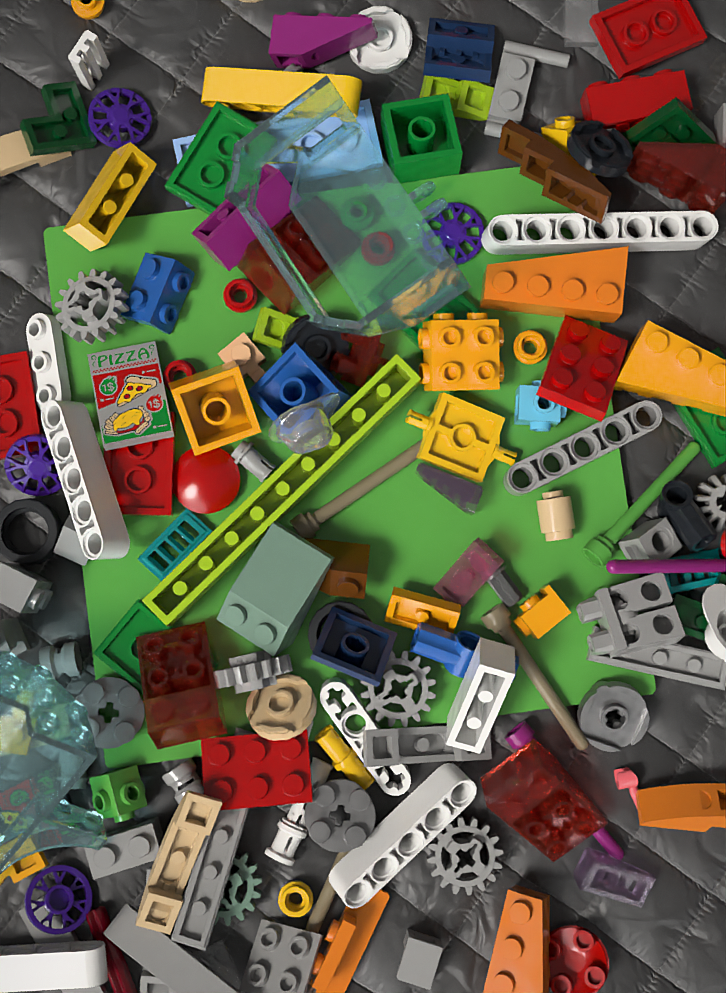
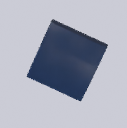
M430 18L423 75L490 83L495 25Z

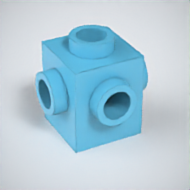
M541 380L532 381V385H519L515 391L514 425H530L531 431L548 432L551 431V427H555L560 423V418H565L567 407L536 395ZM538 403L542 404L544 409H541L538 406Z

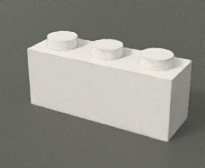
M480 637L447 716L446 745L478 754L481 753L515 676V647Z

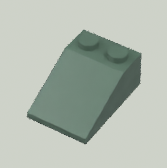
M273 522L229 590L217 620L272 656H277L293 644L334 557L280 523Z

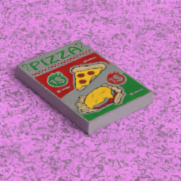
M155 341L87 354L105 451L175 437Z

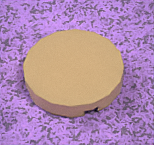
M285 673L276 675L278 684L251 691L246 703V714L253 730L261 737L272 741L288 740L301 734L310 726L316 715L317 700L307 681L300 676Z

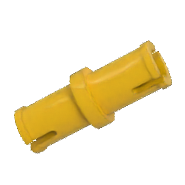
M328 725L318 732L314 741L333 760L332 766L337 771L341 770L349 780L359 784L364 790L367 789L375 779L357 757V753L352 746H348L332 725Z

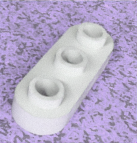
M37 313L28 321L26 335L36 401L42 411L44 404L49 400L71 401V390L60 322L53 315Z

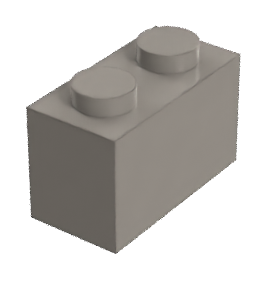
M0 562V603L19 613H38L39 609L44 610L53 595V591L50 590L53 582L18 564Z
M151 818L91 837L83 846L93 880L154 861L164 838L159 818Z

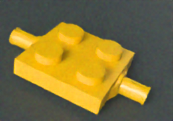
M444 392L439 394L434 410L429 416L412 409L407 413L409 417H406L405 423L423 429V440L416 456L418 459L478 483L483 481L486 470L494 459L507 463L510 466L515 462V459L512 458L517 457V452L499 446L500 432L505 418Z

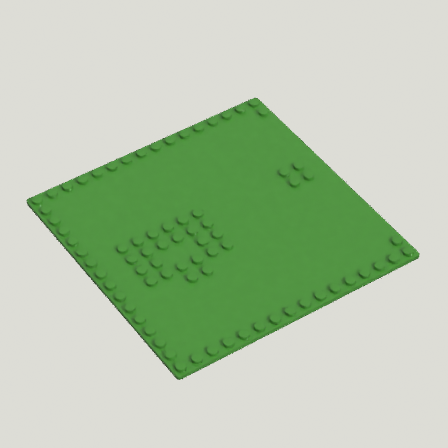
M521 166L450 175L395 185L388 183L299 195L302 200L294 207L293 212L287 218L282 219L270 231L269 236L264 241L258 243L246 255L244 261L233 267L230 271L215 262L191 234L209 216L198 208L123 218L109 243L91 252L63 231L66 225L49 227L44 231V243L53 316L62 312L55 307V303L63 301L64 298L59 293L60 289L68 290L70 286L67 280L70 278L75 282L78 281V273L80 271L89 276L91 269H96L99 273L105 270L124 285L122 289L128 295L145 253L176 259L195 273L171 334L163 333L150 325L128 320L123 316L121 317L125 320V323H116L114 326L117 331L116 335L108 331L105 333V342H101L95 337L93 345H89L83 340L79 343L61 330L71 390V401L82 402L86 406L103 455L104 446L87 354L155 341L162 375L165 367L175 360L189 362L193 365L196 372L199 373L225 364L217 353L243 332L252 341L260 308L267 307L295 318L310 313L326 314L340 322L348 333L350 353L343 370L335 378L352 396L396 354L419 375V365L423 363V352L367 298L368 294L416 248L482 313H488V319H499V327H502L504 333L503 346L499 348V359L504 365V379L500 382V389L424 391V384H420L278 523L298 535L290 523L291 519L300 513L303 515L308 512L310 514L314 513L423 439V429L405 423L406 417H409L407 413L412 409L429 416L434 410L439 394L442 392L504 417L505 421L500 432L499 446L517 452V457L512 458L515 459V464L600 421L567 408L565 418H560V423L555 427H551V431L548 432L531 431L530 425H514L515 391L519 385H532V381L542 379L564 318L480 308L483 274L488 264L573 253L496 255L486 251L482 245L478 254L469 262L455 266L444 265L432 259L425 251L421 241L422 224L432 209L441 204L451 202L461 203L472 208L481 218L484 230L490 221L498 215L577 212L543 196V185L519 174ZM353 198L367 201L373 209L372 224L362 232H351L345 229L340 221L342 205ZM353 210L350 213L355 219L363 216L360 210ZM451 210L441 212L445 221L453 219ZM462 212L457 220L465 224L471 217ZM431 220L427 228L440 231L441 224ZM478 228L466 229V235L479 236ZM560 228L563 237L573 239L570 230ZM499 229L493 230V235L496 239L500 241L507 240L503 231ZM526 229L530 238L540 240L536 230ZM374 233L387 235L395 246L393 259L382 267L369 265L361 255L363 240ZM439 236L428 241L432 249L442 244ZM466 241L460 246L466 255L473 250ZM378 247L371 249L375 255L383 254L382 249ZM445 247L443 257L454 259L455 248ZM441 250L436 251V253L441 255ZM458 253L457 258H461V254ZM242 278L249 280L257 290V302L248 312H233L224 302V289L234 279ZM243 291L235 295V300L238 302H242L247 298V294ZM576 319L601 329L599 321ZM81 322L78 323V325L88 326L87 324L84 325ZM527 330L537 331L542 334L548 346L545 357L539 363L533 365L521 363L513 352V343L516 337ZM252 341L267 360L260 366L266 373L282 356V352L279 349ZM532 343L524 344L525 352L532 354L536 351ZM178 372L174 380L187 377L186 373ZM249 376L244 379L248 392L255 383ZM165 386L169 411L176 413V464L181 455L192 447L173 395ZM248 393L261 432L219 448L231 455L243 440L247 443H254L253 448L272 464L276 465L275 469L263 481L265 482L302 445L290 441ZM612 399L603 420L614 415ZM538 403V406L544 409L543 405ZM606 426V437L613 442H618L616 427ZM581 440L574 443V450L577 455L588 457L590 452L588 444ZM619 448L522 496H514L505 489L503 478L506 471L512 466L497 459H494L489 464L483 481L479 483L421 459H416L319 525L320 529L315 532L316 536L314 539L370 545L365 598L333 596L318 590L293 644L277 655L289 654L293 671L287 673L300 676L307 681L317 700L316 715L312 720L314 722L309 735V741H314L318 732L328 725H332L340 737H344L320 702V688L327 679L332 677L344 679L365 707L371 702L370 698H361L360 693L368 690V686L360 683V679L310 659L313 651L310 649L308 640L309 623L315 613L326 604L337 601L353 603L366 612L372 623L398 633L392 648L396 658H400L403 650L408 651V660L410 661L418 654L410 652L414 629L384 621L394 586L460 604L461 611L454 634L466 630L477 634L481 638L506 644L499 632L494 633L492 628L487 629L480 618L488 610L502 603L489 583H483L485 578L466 555L482 542L486 543L485 545L500 565L507 567L505 572L522 593V599L508 608L511 613L509 618L512 621L510 625L565 706L580 704L584 695L598 681L624 682L634 687L641 696L653 694L656 690L654 675L586 660L589 647L587 636L591 634L593 626H600L598 620L582 624L576 610L580 602L592 598L597 590L639 578L638 573L611 574L607 571L606 565L603 568L594 565L582 552V548L592 538L603 537L628 510ZM548 455L544 457V468L549 472H557L559 470V461L554 456ZM240 463L237 464L241 480L239 493L230 505L221 511L211 514L191 511L212 531L262 484L255 475ZM523 471L513 472L512 481L515 486L526 488L529 484L527 474ZM563 490L564 496H571L576 527L572 529L573 538L546 541L545 533H541L536 501L543 500L542 493ZM175 494L173 516L122 515L130 539L129 551L123 558L89 559L85 566L82 565L95 680L103 677L123 679L93 652L138 599L143 600L161 582L138 558L186 509L178 501ZM186 521L184 522L182 527L196 538L199 533ZM631 527L627 530V532H626L617 542H619V541H620L621 539H623L626 535H628L630 532H632ZM177 532L172 536L184 548L189 545ZM261 540L172 625L219 664L215 671L230 668L229 658L263 651V649L217 620L229 590ZM167 542L164 544L163 548L176 559L179 553ZM616 542L613 546V557L610 560L627 559ZM158 553L153 556L165 569L170 565ZM544 585H550L571 613L539 639L533 638L531 634L525 637L513 622L517 618L516 616L523 612L519 606L534 594H537L539 598L543 596L539 589ZM418 655L421 657L418 666L420 668L424 666L431 668L425 676L426 679L436 680V684L428 686V691L435 693L436 697L433 699L427 698L425 703L431 708L430 711L420 709L418 714L421 720L417 722L410 716L407 718L408 724L406 727L447 723V716L463 678L451 674L444 667V663ZM520 664L516 677L508 689L497 716L549 709ZM391 665L395 673L405 675L413 670L405 665ZM213 673L174 720L139 692L144 704L142 726L128 743L116 748H103L106 766L113 769L136 764L142 765L202 756L201 739L234 736L236 727L257 733L251 727L246 714V703L251 691L236 694L234 686L217 688ZM383 676L379 686H374L375 695L383 690L385 681ZM396 679L390 682L392 689L384 698L395 693L399 697L404 696L406 693L403 688L412 679L399 683ZM421 682L413 687L411 698L415 704L421 694ZM330 688L328 700L335 698L339 702L341 712L337 714L340 715L347 708L342 701L343 690L336 691L334 688ZM106 702L105 708H99V715L104 717L105 723H111L112 717H118L119 710L113 709L112 702ZM390 702L383 706L394 712L405 711L402 705ZM376 709L368 711L375 720L378 711ZM358 714L349 716L345 722L347 728L352 731L361 730L366 723L365 719ZM386 716L380 721L375 720L380 729L406 728L403 727L400 719H396L392 727L388 725V717Z

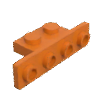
M380 889L363 906L358 908L346 906L339 921L333 919L325 936V940L329 941L323 954L318 952L312 970L311 982L312 987L316 989V993H345L389 900L388 892Z

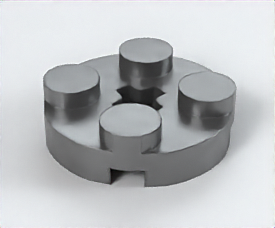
M115 677L99 678L86 685L77 695L73 705V722L79 735L91 745L105 749L116 748L131 741L140 730L144 720V704L138 690L127 681ZM106 702H112L113 709L119 710L118 717H112L111 723H105L104 717L98 715L99 708H105Z
M598 681L593 684L591 690L582 698L577 712L578 726L586 739L597 749L607 752L621 751L620 747H625L630 743L633 746L639 742L645 735L650 720L646 703L638 691L631 685L619 681ZM613 709H618L617 712L621 715L620 720L614 719L611 724L607 723L608 719L605 715Z
M346 779L330 780L319 786L313 792V802L306 804L304 813L305 826L311 839L322 848L331 852H348L362 846L372 833L376 816L375 807L369 794L359 784ZM338 805L345 806V812L351 814L350 820H344L342 826L335 825V819L330 818V811H336Z

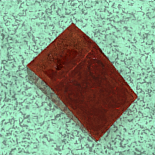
M638 143L633 152L631 164L626 170L633 180L639 183H648L658 188L661 195L684 202L691 211H707L714 214L726 200V148L723 146L702 143Z
M316 196L247 245L237 267L285 315L307 299L361 247L362 242L351 231L344 228L339 218Z
M205 621L136 637L147 730L157 749L227 734L220 688H217L213 672L216 669Z
M534 738L480 778L487 808L553 862L608 824L606 818L560 762Z

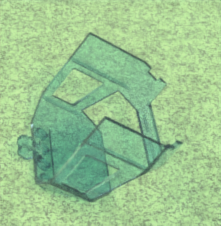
M327 75L234 144L231 158L233 167L230 182L227 181L224 198L238 208L310 316L307 322L320 329L366 337L409 327L414 328L471 287L453 258L448 254L426 222L447 208L448 203L444 198L437 199L419 212L415 204L421 202L435 191L436 186L433 181L425 182L407 194ZM334 113L342 121L340 127L310 148L292 145ZM296 163L288 206L363 316L359 321L342 320L328 316L256 208L262 166L265 164Z

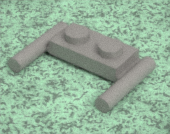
M505 40L484 135L500 138L502 126L509 119L520 125L535 61L567 68L570 54ZM534 132V133L540 135L541 137H543L541 133Z

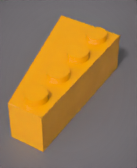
M648 320L639 330L621 364L614 390H625L637 393L639 396L653 397L669 401L671 404L702 409L704 412L726 417V360Z

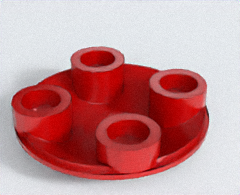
M219 447L196 456L192 448L182 454L174 465L173 492L178 501L187 509L201 514L215 513L230 505L239 493L241 481L238 465L234 463L235 460L232 456Z
M576 925L562 926L550 933L549 987L552 992H598L604 985L609 973L608 953L598 936L590 930Z

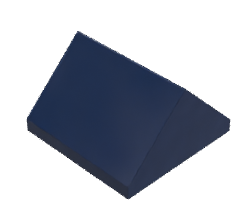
M332 606L310 659L378 687L398 633Z

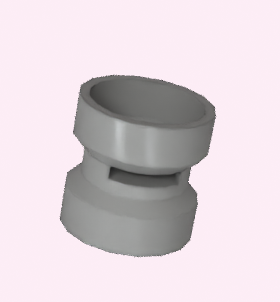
M77 641L64 643L61 649L54 646L40 648L39 662L45 681L56 680L60 675H64V673L69 677L82 675V655Z
M192 757L162 776L166 785L174 789V798L178 805L187 790L200 794L204 792L203 778L198 776L196 772L197 765ZM192 778L194 779V781L190 782L189 784L180 789L179 786L183 785Z

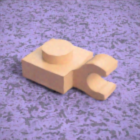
M244 332L217 353L224 363L233 360L236 362L243 380L249 376L256 383L265 374V371L260 366L267 360Z

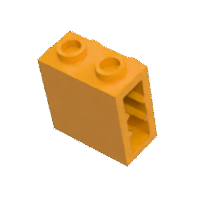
M454 313L433 314V320L424 321L423 328H420L418 331V345L420 349H423V363L419 365V376L421 377L420 384H424V391L500 389V382L504 379V365L499 359V348L503 346L504 333L502 327H499V319H488V313H467V320H454Z

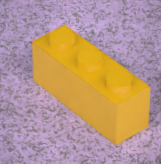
M131 142L114 150L63 231L90 252L106 246L157 164Z

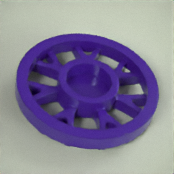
M110 88L97 94L90 103L88 110L89 127L94 136L105 145L120 148L131 142L136 146L149 134L152 122L151 111L145 100L137 93L124 88ZM119 96L130 98L127 105L120 104L118 101ZM109 97L114 105L107 107L101 101ZM140 105L144 112L133 114L131 109ZM93 113H106V119H94ZM133 121L146 125L144 130L141 132L132 126ZM107 125L113 130L109 137L100 132ZM129 131L131 140L121 141L120 133Z
M444 203L432 209L425 217L421 229V241L427 254L435 261L450 266L461 265L472 260L480 251L484 226L481 218L472 208L461 203ZM451 210L453 219L445 221L441 212ZM462 212L471 217L465 224L457 220ZM434 220L440 223V231L427 228L429 222ZM478 228L479 236H467L466 229ZM439 236L442 244L432 249L428 241ZM464 241L473 248L468 255L460 248ZM445 247L455 248L454 259L443 257ZM441 250V255L437 254L436 251ZM458 253L461 254V258H457Z
M30 434L19 438L10 446L5 457V473L11 484L19 491L32 496L50 495L62 488L58 472L51 470L52 464H55L54 459L45 453L49 448V444L45 447L42 446V442L48 443L46 435ZM38 441L39 451L30 452L28 442ZM15 450L26 456L24 462L11 458ZM23 468L26 475L16 478L12 471ZM50 476L55 480L56 484L48 487L43 479ZM29 478L38 480L37 489L26 486Z
M66 865L51 866L39 872L31 880L25 893L24 905L28 919L40 931L53 935L65 934L79 927L85 921L86 914L90 911L92 905V890L86 877L77 869ZM56 871H62L60 877ZM52 872L56 885L48 888L43 877ZM66 872L75 876L70 887L61 885ZM39 880L41 882V886L36 885ZM79 880L82 885L76 886L77 881ZM34 888L45 892L43 901L31 900ZM84 888L85 899L74 901L72 891ZM85 902V906L83 909L82 907H80L79 904ZM44 906L49 913L39 922L34 912ZM72 906L82 912L76 921L71 919L66 913ZM53 914H61V929L52 928ZM68 920L71 925L66 927V921ZM45 921H48V927L43 925Z

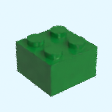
M449 93L382 104L381 130L393 185L459 174L463 153Z

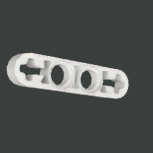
M339 677L327 679L320 688V702L364 763L363 730L380 729V727L344 679ZM330 688H334L336 691L343 690L342 701L347 708L340 715L337 714L341 712L339 702L335 698L328 700ZM353 714L361 715L366 721L365 726L359 731L348 729L345 722L349 716ZM406 764L390 766L396 775L402 773L401 783L396 784L395 781L388 783L389 774L384 766L367 767L382 790L389 795L399 796L404 794L410 787L411 776Z

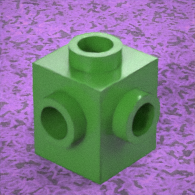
M137 764L117 768L89 778L93 793L92 802L99 819L113 817L115 823L136 817L135 810L148 806L145 798V787L141 781Z

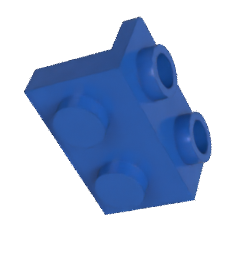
M145 253L129 292V297L125 302L129 307V311L121 312V316L131 321L153 326L163 333L171 334L195 273L176 259Z

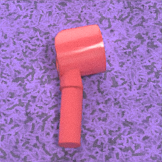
M628 767L615 769L614 778L618 790L628 788L637 808L636 792L639 790L637 787V776Z

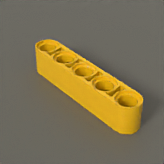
M206 67L201 103L214 107L218 101L232 110L356 118L359 111L362 80L346 75Z

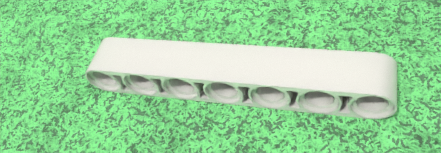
M707 211L606 213L602 224L579 213L498 215L490 221L482 234L481 242L486 251L496 255L580 253L629 246L628 252L696 250L715 237L719 225L715 216ZM693 225L701 229L702 236L694 232ZM627 226L637 231L638 238H634L628 233ZM660 226H664L669 230L670 237L663 235ZM594 227L604 231L605 239L599 238L595 234ZM560 228L570 230L573 239L563 237ZM499 229L503 231L507 240L500 241L496 239L493 235V230ZM526 229L536 230L540 240L530 238Z

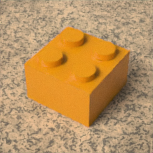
M234 360L168 383L195 456L261 432L239 366Z

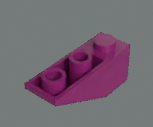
M287 12L285 15H273L269 55L277 68H286L294 63L297 67L302 66L303 69H310L376 39L378 32L373 19L362 14H352L350 17H336L329 13H320L317 16H303L297 12Z

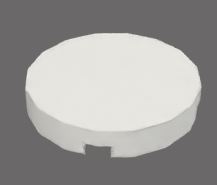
M372 6L361 11L359 14L373 19L378 37L348 51L352 61L362 70L373 74H387L398 69L408 59L412 49V30L407 19L386 6Z

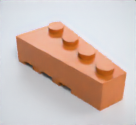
M629 246L488 264L483 274L480 308L563 318L566 315L574 319L615 323L622 315Z
M519 885L508 889L483 993H549L550 895Z

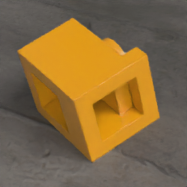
M544 585L539 589L543 596L539 598L537 594H534L519 606L523 612L516 616L517 618L513 622L525 637L531 634L533 638L539 639L571 613L550 585Z

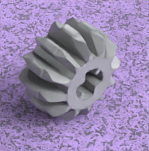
M726 474L720 480L716 475L708 477V484L703 482L698 484L697 488L702 495H694L693 501L700 504L699 509L710 524L712 523L715 531L721 532L724 527L726 529V508L720 510L722 505L717 506L716 500L724 497L722 502L726 501Z

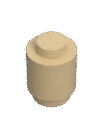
M563 490L542 493L543 500L536 501L540 530L541 533H545L546 541L573 538L572 529L576 527L571 496H564Z

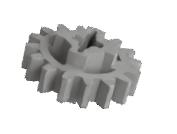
M91 269L89 276L80 271L78 273V281L75 282L69 278L67 282L70 288L68 290L60 289L59 293L64 298L63 301L56 302L55 307L62 312L58 313L55 318L62 323L61 330L79 343L83 340L89 345H93L95 337L101 342H105V333L109 331L116 335L117 331L114 327L116 323H125V320L121 317V312L129 311V307L122 301L126 300L129 295L122 289L124 285L105 270L99 273L96 269ZM81 322L82 324H87L88 326L78 325V323Z
M263 650L229 658L230 668L213 673L217 688L234 686L236 694L276 685L278 684L276 675L293 670L289 654L272 657L271 654Z
M392 650L383 673V678L385 679L383 690L376 695L374 693V685L362 680L360 681V683L368 686V690L360 693L361 698H370L371 701L366 705L365 709L367 711L373 709L378 711L375 716L376 721H380L386 716L388 717V725L390 727L394 725L396 719H400L403 727H406L408 717L412 716L419 722L421 719L418 711L420 709L430 711L431 708L425 701L427 698L433 699L436 697L435 693L428 691V686L436 684V680L426 679L425 675L431 668L429 666L422 668L418 666L421 657L417 655L410 661L408 660V651L403 650L400 658H396ZM391 665H405L413 670L405 675L395 673ZM396 679L399 683L412 679L403 688L406 693L404 696L399 697L395 693L384 698L392 689L390 683L392 680ZM421 682V694L415 704L411 698L413 687ZM390 702L401 704L405 711L394 712L383 706Z
M458 815L457 824L452 825L450 822L446 829L436 836L438 838L437 841H431L427 844L428 848L434 851L433 854L426 856L427 863H436L430 870L432 877L442 875L439 881L442 888L451 883L453 894H457L460 887H464L467 895H472V886L477 885L481 891L485 890L483 881L486 878L495 882L496 878L491 871L493 868L502 869L501 862L496 860L495 857L502 855L503 850L501 847L493 846L499 838L496 833L487 835L490 826L486 822L477 827L476 817L472 816L469 823H465L462 816ZM460 832H470L467 837L455 838L453 836ZM484 842L488 853L486 863L480 858L479 852ZM443 847L449 852L450 856L445 868L441 861ZM470 848L469 852L472 858L469 861L463 858L459 862L460 858L457 851L461 849L466 852ZM474 872L476 874L467 878L460 877L462 873Z

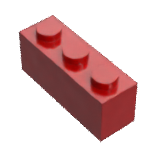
M663 69L654 73L653 76L640 78L639 75H631L623 78L620 82L609 84L607 81H598L585 88L580 99L584 121H599L605 124L603 129L616 128L620 133L626 132L675 97L690 111L693 109L685 70L673 72L672 69Z

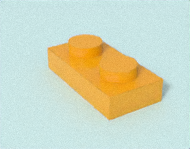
M394 586L384 621L414 630L418 623L423 622L454 633L461 605Z

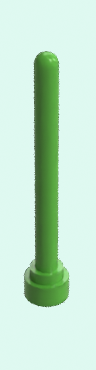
M695 441L690 442L603 537L592 538L582 548L583 554L590 562L600 568L607 564L613 557V546L661 495L664 485L673 481L700 452L701 447L699 443Z

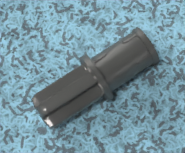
M482 542L466 555L485 578L483 583L488 582L500 600L509 608L522 599V593L505 572L507 567L505 565L501 566L485 545L486 543Z

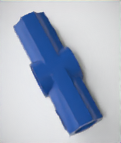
M421 622L420 624L418 623L414 631L410 652L444 663V667L451 674L464 678L480 636L466 630L454 634ZM515 656V676L512 682L516 677V672L519 666L518 656Z

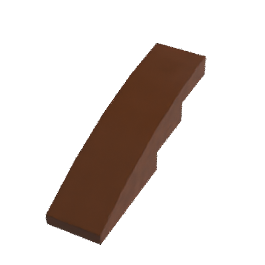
M509 119L502 126L498 154L521 164L519 174L543 185V196L600 224L603 223L612 193L590 171L582 167L570 155L548 140Z

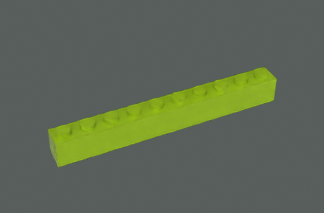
M396 354L142 600L146 606L166 626L174 625L264 537L273 522L281 521L420 385L421 377Z

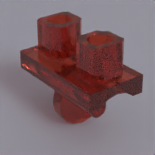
M346 322L341 333V339L353 345L349 357L340 353H336L333 356L330 370L342 376L340 380L363 387L367 376L375 375L378 365L384 366L390 361L381 357L385 344L379 341L384 328L366 322H360V324Z

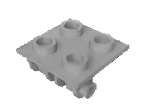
M262 919L239 990L246 993H316V989L312 987L310 977L323 935Z

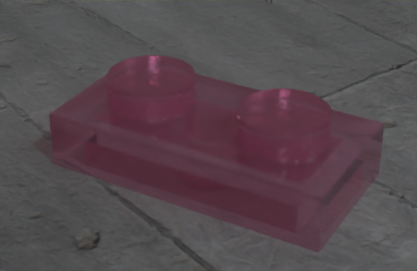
M478 537L433 589L446 601L460 604L461 609H463L504 563V560Z

